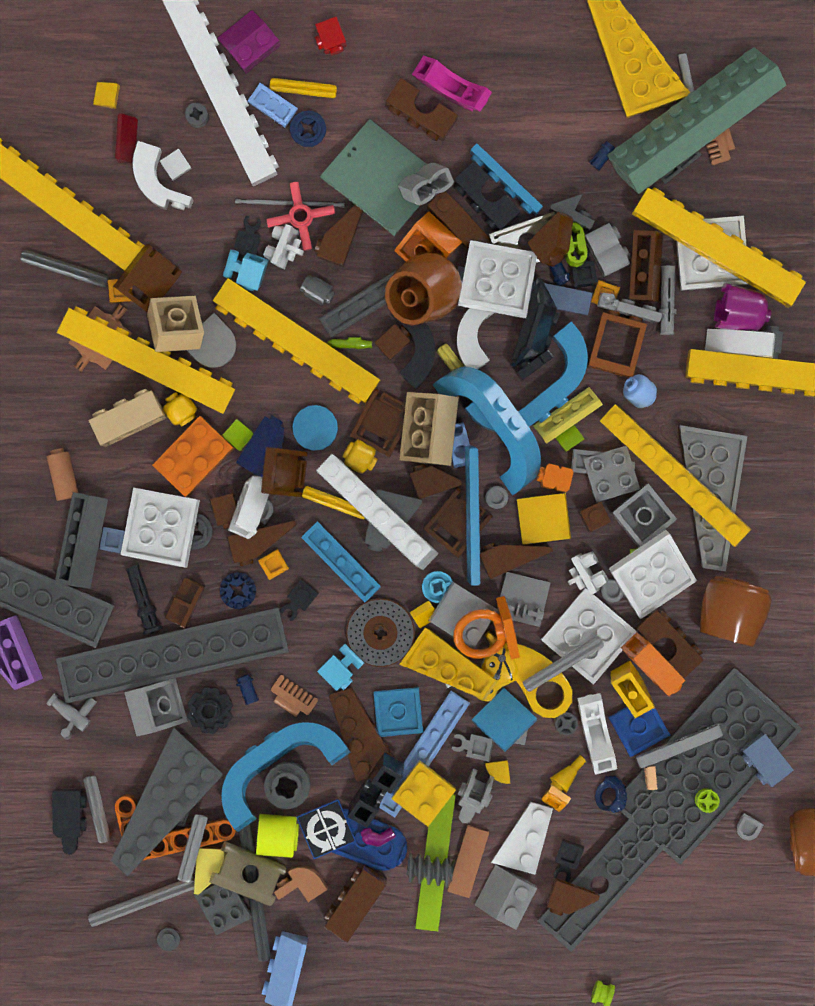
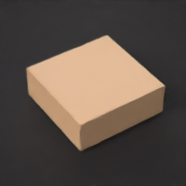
M652 764L644 767L645 783L647 789L657 790L656 768Z

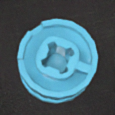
M433 571L429 573L422 583L424 596L431 602L440 603L453 581L444 572Z

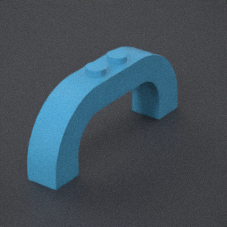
M572 321L552 337L564 355L565 367L562 375L518 411L528 426H531L538 420L542 423L552 415L549 411L553 407L557 406L559 409L568 402L567 396L577 388L584 377L588 362L587 348L584 338ZM474 402L464 409L469 417L479 426L496 432Z
M459 367L432 384L441 395L454 397L461 395L472 400L508 448L511 456L509 470L499 478L512 496L537 477L541 466V454L537 440L503 390L491 377L472 367Z
M297 723L285 727L277 733L272 732L264 738L265 742L259 746L254 745L245 751L246 755L239 759L229 770L222 787L223 810L234 830L239 832L257 819L246 801V789L253 777L294 748L302 745H311L320 749L328 762L334 765L351 753L340 737L329 728L320 724Z

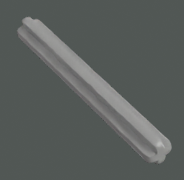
M192 877L190 882H175L92 913L88 916L89 923L94 927L191 891L195 886V878Z

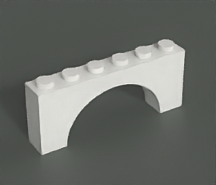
M331 454L316 470L417 567L424 570L439 554L336 456Z

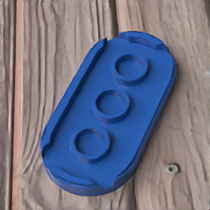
M343 808L345 815L347 817L348 809ZM347 817L356 842L332 853L381 871L391 870L403 862L407 853V841L404 834L398 828L373 819L367 828H371L373 832L380 834L391 827L396 838L380 847L372 846L362 841L361 831L366 827Z

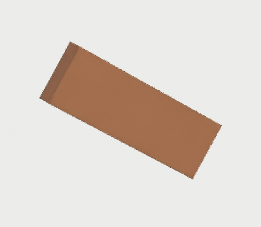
M467 825L454 867L452 882L447 890L448 892L470 898L489 831Z

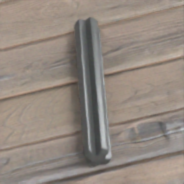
M23 250L20 260L24 263L101 287H106L109 277L107 275L28 250Z

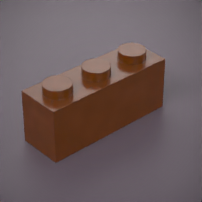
M634 230L629 295L631 300L659 302L663 233Z

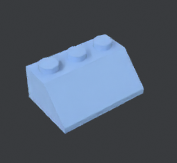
M282 931L280 937L276 936L273 950L277 951L275 959H270L267 971L271 973L270 981H265L262 994L266 995V1003L272 1006H292L309 937Z

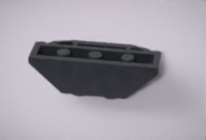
M537 277L528 305L527 316L524 318L510 366L516 367L542 353L545 347H550L553 335L549 334L552 325L556 326L560 313L556 312L557 307L542 278Z

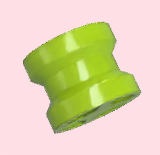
M703 788L696 793L695 804L703 812L711 813L719 807V797L712 789Z
M597 980L592 991L591 1002H600L604 1006H610L615 985L609 984L607 986L602 981Z

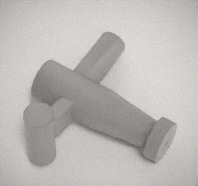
M54 693L48 700L47 705L53 706L70 722L67 728L61 731L63 738L68 740L72 736L71 731L74 726L82 732L88 727L91 720L86 716L97 702L93 698H88L78 711L58 699L59 696Z

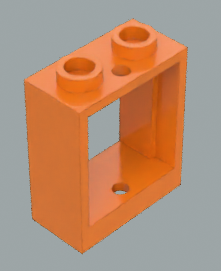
M636 632L621 647L650 680L668 696L677 693L686 681L651 643Z

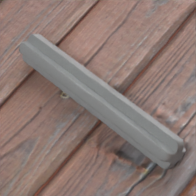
M596 636L523 681L525 689L528 692L534 690L604 646L603 641L599 636Z

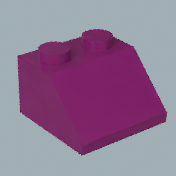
M253 10L217 38L245 74L281 46L279 39Z

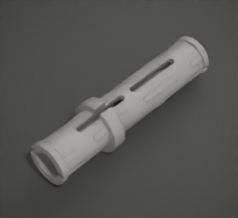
M661 266V309L658 311L662 313L660 335H675L674 315L677 314V309H674L675 266Z

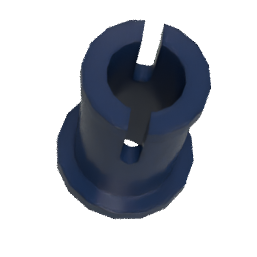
M608 141L604 144L601 143V148L589 160V163L598 171L609 160L607 155L615 149Z
M562 261L554 267L549 266L554 277L553 282L557 283V286L570 281V273L566 272Z
M249 674L237 678L238 683H236V686L240 687L245 705L259 700L252 683L254 679Z

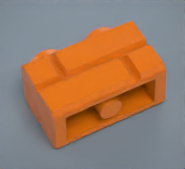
M547 464L545 467L540 468L536 481H539L543 488L565 493L570 489L574 472L573 469L559 468L557 465Z

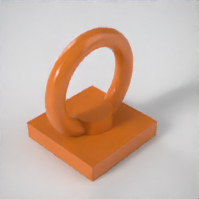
M505 596L496 598L499 614L491 610L479 609L465 614L457 622L453 638L456 647L461 653L476 659L487 658L499 652L506 643L511 660L520 658L513 621ZM481 618L493 621L497 640L492 646L485 649H473L465 644L463 631L470 622Z

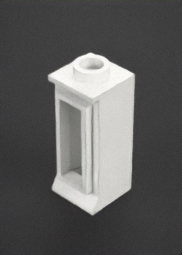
M252 476L244 483L228 529L247 539H250L257 533L256 528L259 525L269 494L261 493L263 477Z

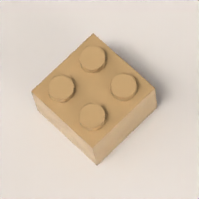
M196 296L150 299L147 317L155 352L201 348L204 330Z

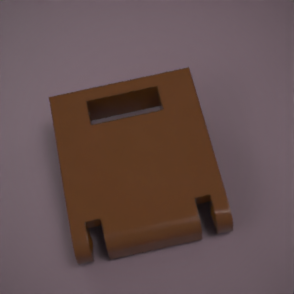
M146 244L113 287L148 313L150 299L163 298L179 278L182 270L156 249H153L151 245ZM133 285L144 292L140 301L128 292Z
M375 388L350 437L363 441L376 451L390 458L402 436L406 404L384 392L379 400L375 399L379 393V390ZM366 430L386 440L382 448L362 438Z
M266 447L261 493L302 497V493L294 492V488H304L307 461L298 460V456L307 457L308 452Z
M459 487L424 527L427 533L457 558L467 548L466 493L460 500L456 498L461 492ZM480 505L479 533L493 517L489 513L484 520L480 518L486 511ZM440 526L458 540L453 547L435 533Z

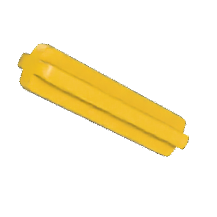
M271 78L269 86L270 90L276 92L335 98L337 93L335 85Z
M306 486L303 490V498L354 517L365 519L349 501Z

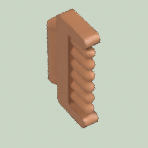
M729 128L712 140H716V142L706 145V148H712L708 150V153L712 154L709 158L714 159L711 161L713 166L729 161V151L735 149Z
M280 675L271 688V691L278 695L274 703L295 717L300 711L309 715L318 699L313 698V695L310 694L304 701L308 692L305 691L302 694L303 688L297 691L298 685L293 687V682L288 684L289 679L286 678L284 680V676Z

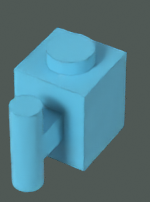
M230 250L223 276L232 278L233 271L238 272L237 284L248 291L258 290L262 284L269 260L247 252L241 262L237 260L239 252Z
M346 644L339 649L345 656L341 661L333 655L317 671L336 691L339 688L344 690L353 681L350 678L353 673L347 668L351 663L357 669L364 664Z

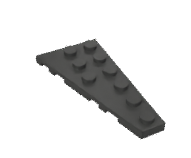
M173 728L111 859L127 877L223 776L175 728Z

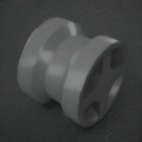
M192 103L186 108L185 117L189 125L194 128H202L208 123L209 114L204 105Z
M566 711L555 718L554 724L559 733L571 735L577 730L578 720L571 712Z

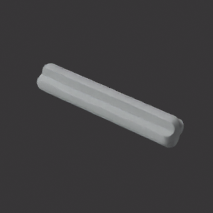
M89 776L83 780L98 842L105 843L111 840L96 776Z
M196 814L192 822L177 877L182 882H190L207 823V817Z

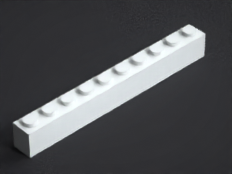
M162 0L252 186L254 187L276 176L277 172L275 169L279 167L273 155L269 157L266 151L269 145L264 135L259 136L255 129L259 127L254 114L249 116L246 110L249 104L244 94L239 95L235 88L239 86L234 73L229 75L226 69L229 63L224 53L219 54L216 49L219 43L214 32L209 34L206 28L209 22L204 12L199 14L196 5L199 4L198 0Z

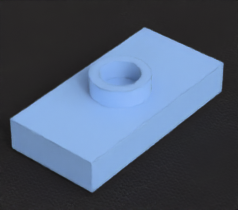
M259 83L247 101L284 128H286L298 110L297 107L261 83Z

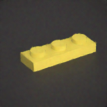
M588 387L562 407L553 411L552 415L542 423L539 421L533 427L547 444L603 404L591 388Z

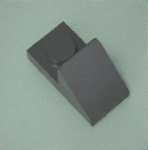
M583 194L551 205L549 212L556 214L559 211L573 218V223L580 224L588 232L591 230L595 222L591 219L592 215L583 210H580L579 213L575 211Z

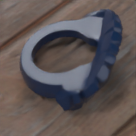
M606 776L604 782L598 786L595 793V801L601 810L616 813L625 808L627 792L624 788L625 785L618 777ZM610 787L615 789L616 799H614L611 805L606 806L602 801V794L605 789Z

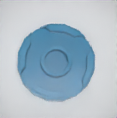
M318 405L307 406L300 410L294 418L292 426L293 435L297 442L305 449L313 451L323 450L330 446L336 439L338 431L337 420L333 413L327 408Z

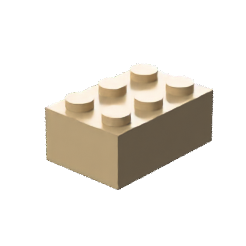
M144 389L135 393V398L130 401L123 399L113 404L114 408L109 411L102 409L92 414L93 418L89 420V423L99 444L107 447L166 419L167 415L163 411L157 394Z
M407 392L399 460L451 466L458 397Z

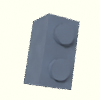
M763 732L741 748V751L744 753L741 756L749 767L753 765L758 773L755 775L763 785L767 783L773 787L794 771Z

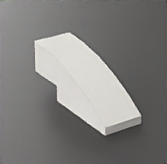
M707 329L705 351L773 358L776 335L775 333Z

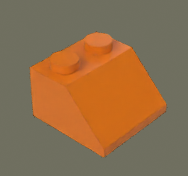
M427 212L415 223L394 251L405 261H408L413 256L428 252L439 254L449 259L462 241L434 215Z

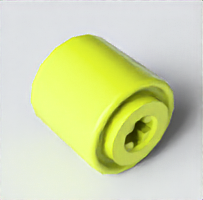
M260 814L256 855L293 858L298 844L299 824H296L297 818L295 816Z

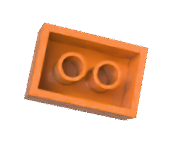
M199 416L152 466L182 495L188 498L235 448L203 417Z

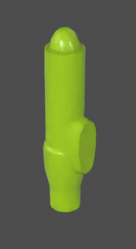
M361 337L332 339L327 342L332 348H372V341L363 340Z

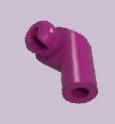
M391 827L380 834L373 832L371 828H365L361 831L362 841L372 846L380 847L396 838Z

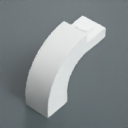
M138 141L133 157V171L141 191L152 203L164 210H167L169 202H172V207L184 210L185 207L191 209L194 201L192 197L169 190L159 183L157 166L162 153L161 149Z
M469 308L464 314L457 332V350L464 367L480 369L490 361L478 343L477 333L481 323L493 315L494 312Z
M601 694L586 695L585 697L578 698L580 718L594 773L600 774L616 770V758L608 733Z

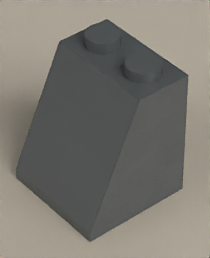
M378 489L376 495L406 524L422 503L420 499ZM369 521L364 543L369 544L368 549L382 552V548L387 549L392 542Z

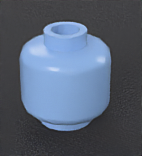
M637 374L626 380L623 395L635 407H648L656 399L657 388L644 375Z

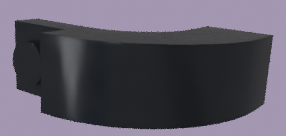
M392 314V317L408 331L415 342L414 356L399 374L416 390L426 380L432 369L435 358L434 338L426 323L406 324L395 318Z

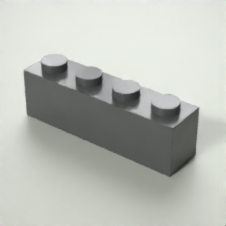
M73 492L55 582L90 589L108 499Z

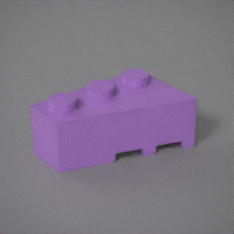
M17 615L0 621V674L14 690L43 679Z

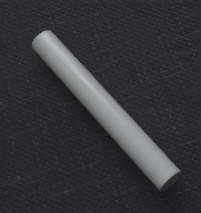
M687 54L678 55L683 84L690 92H693L694 87Z

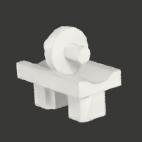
M287 224L285 227L275 226L272 237L279 240L276 248L268 245L263 256L277 267L285 270L288 260L293 262L296 254L303 256L304 251L299 249L301 240L297 239L299 231Z
M593 551L583 555L580 553L571 558L575 567L569 570L573 577L568 581L569 585L576 582L579 590L585 588L586 585L592 595L599 591L600 587L609 580L603 570L594 575L589 567L598 562Z

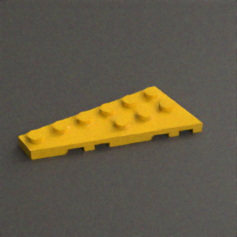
M587 0L626 118L682 100L691 93L683 85L678 75L667 64L665 58L646 33L642 31L620 0Z

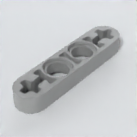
M719 724L712 725L642 753L636 759L639 767L644 768L723 736Z

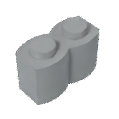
M429 163L423 166L417 174L405 177L398 187L404 200L416 205H422L429 202L436 193H442L449 189L454 181L449 168L436 163Z
M610 223L585 235L586 245L603 277L630 264L629 259H631L628 249L625 246L622 247L618 241L621 237L615 226L611 227Z

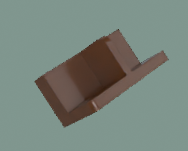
M184 577L165 619L185 629L206 587Z

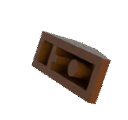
M446 191L439 193L427 205V210L459 238L468 250L470 240L488 244L491 242L484 231Z
M354 205L324 234L323 239H318L314 250L318 252V259L344 267L363 210Z
M296 521L257 529V533L250 539L238 534L228 536L234 563L239 562L240 566L253 564V559L258 558L297 525Z
M493 542L481 548L483 552L480 553V558L489 579H492L551 553L553 549L552 547L495 546Z

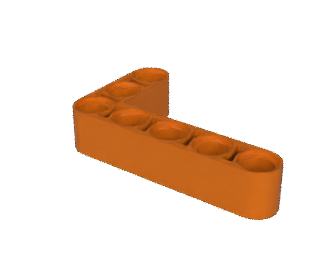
M130 794L121 796L115 804L121 837L125 832L126 824L129 823L138 804L136 798ZM121 801H130L132 804L131 811H124L121 808ZM227 818L209 821L206 823L205 829L209 831L210 837L207 840H202L200 847L228 841L235 835L236 830H234ZM224 823L229 824L232 828V833L228 835L223 834L220 831V825ZM191 826L171 830L162 840L165 844V849L159 851L154 848L144 860L185 851L186 844L179 845L176 842V835L183 834L188 840Z

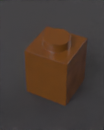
M394 324L375 342V345L391 361L410 344L408 337L411 335L402 325L398 328Z
M233 493L210 499L217 526L223 525L224 529L229 528L237 506Z
M601 501L579 511L588 532H592L611 522Z

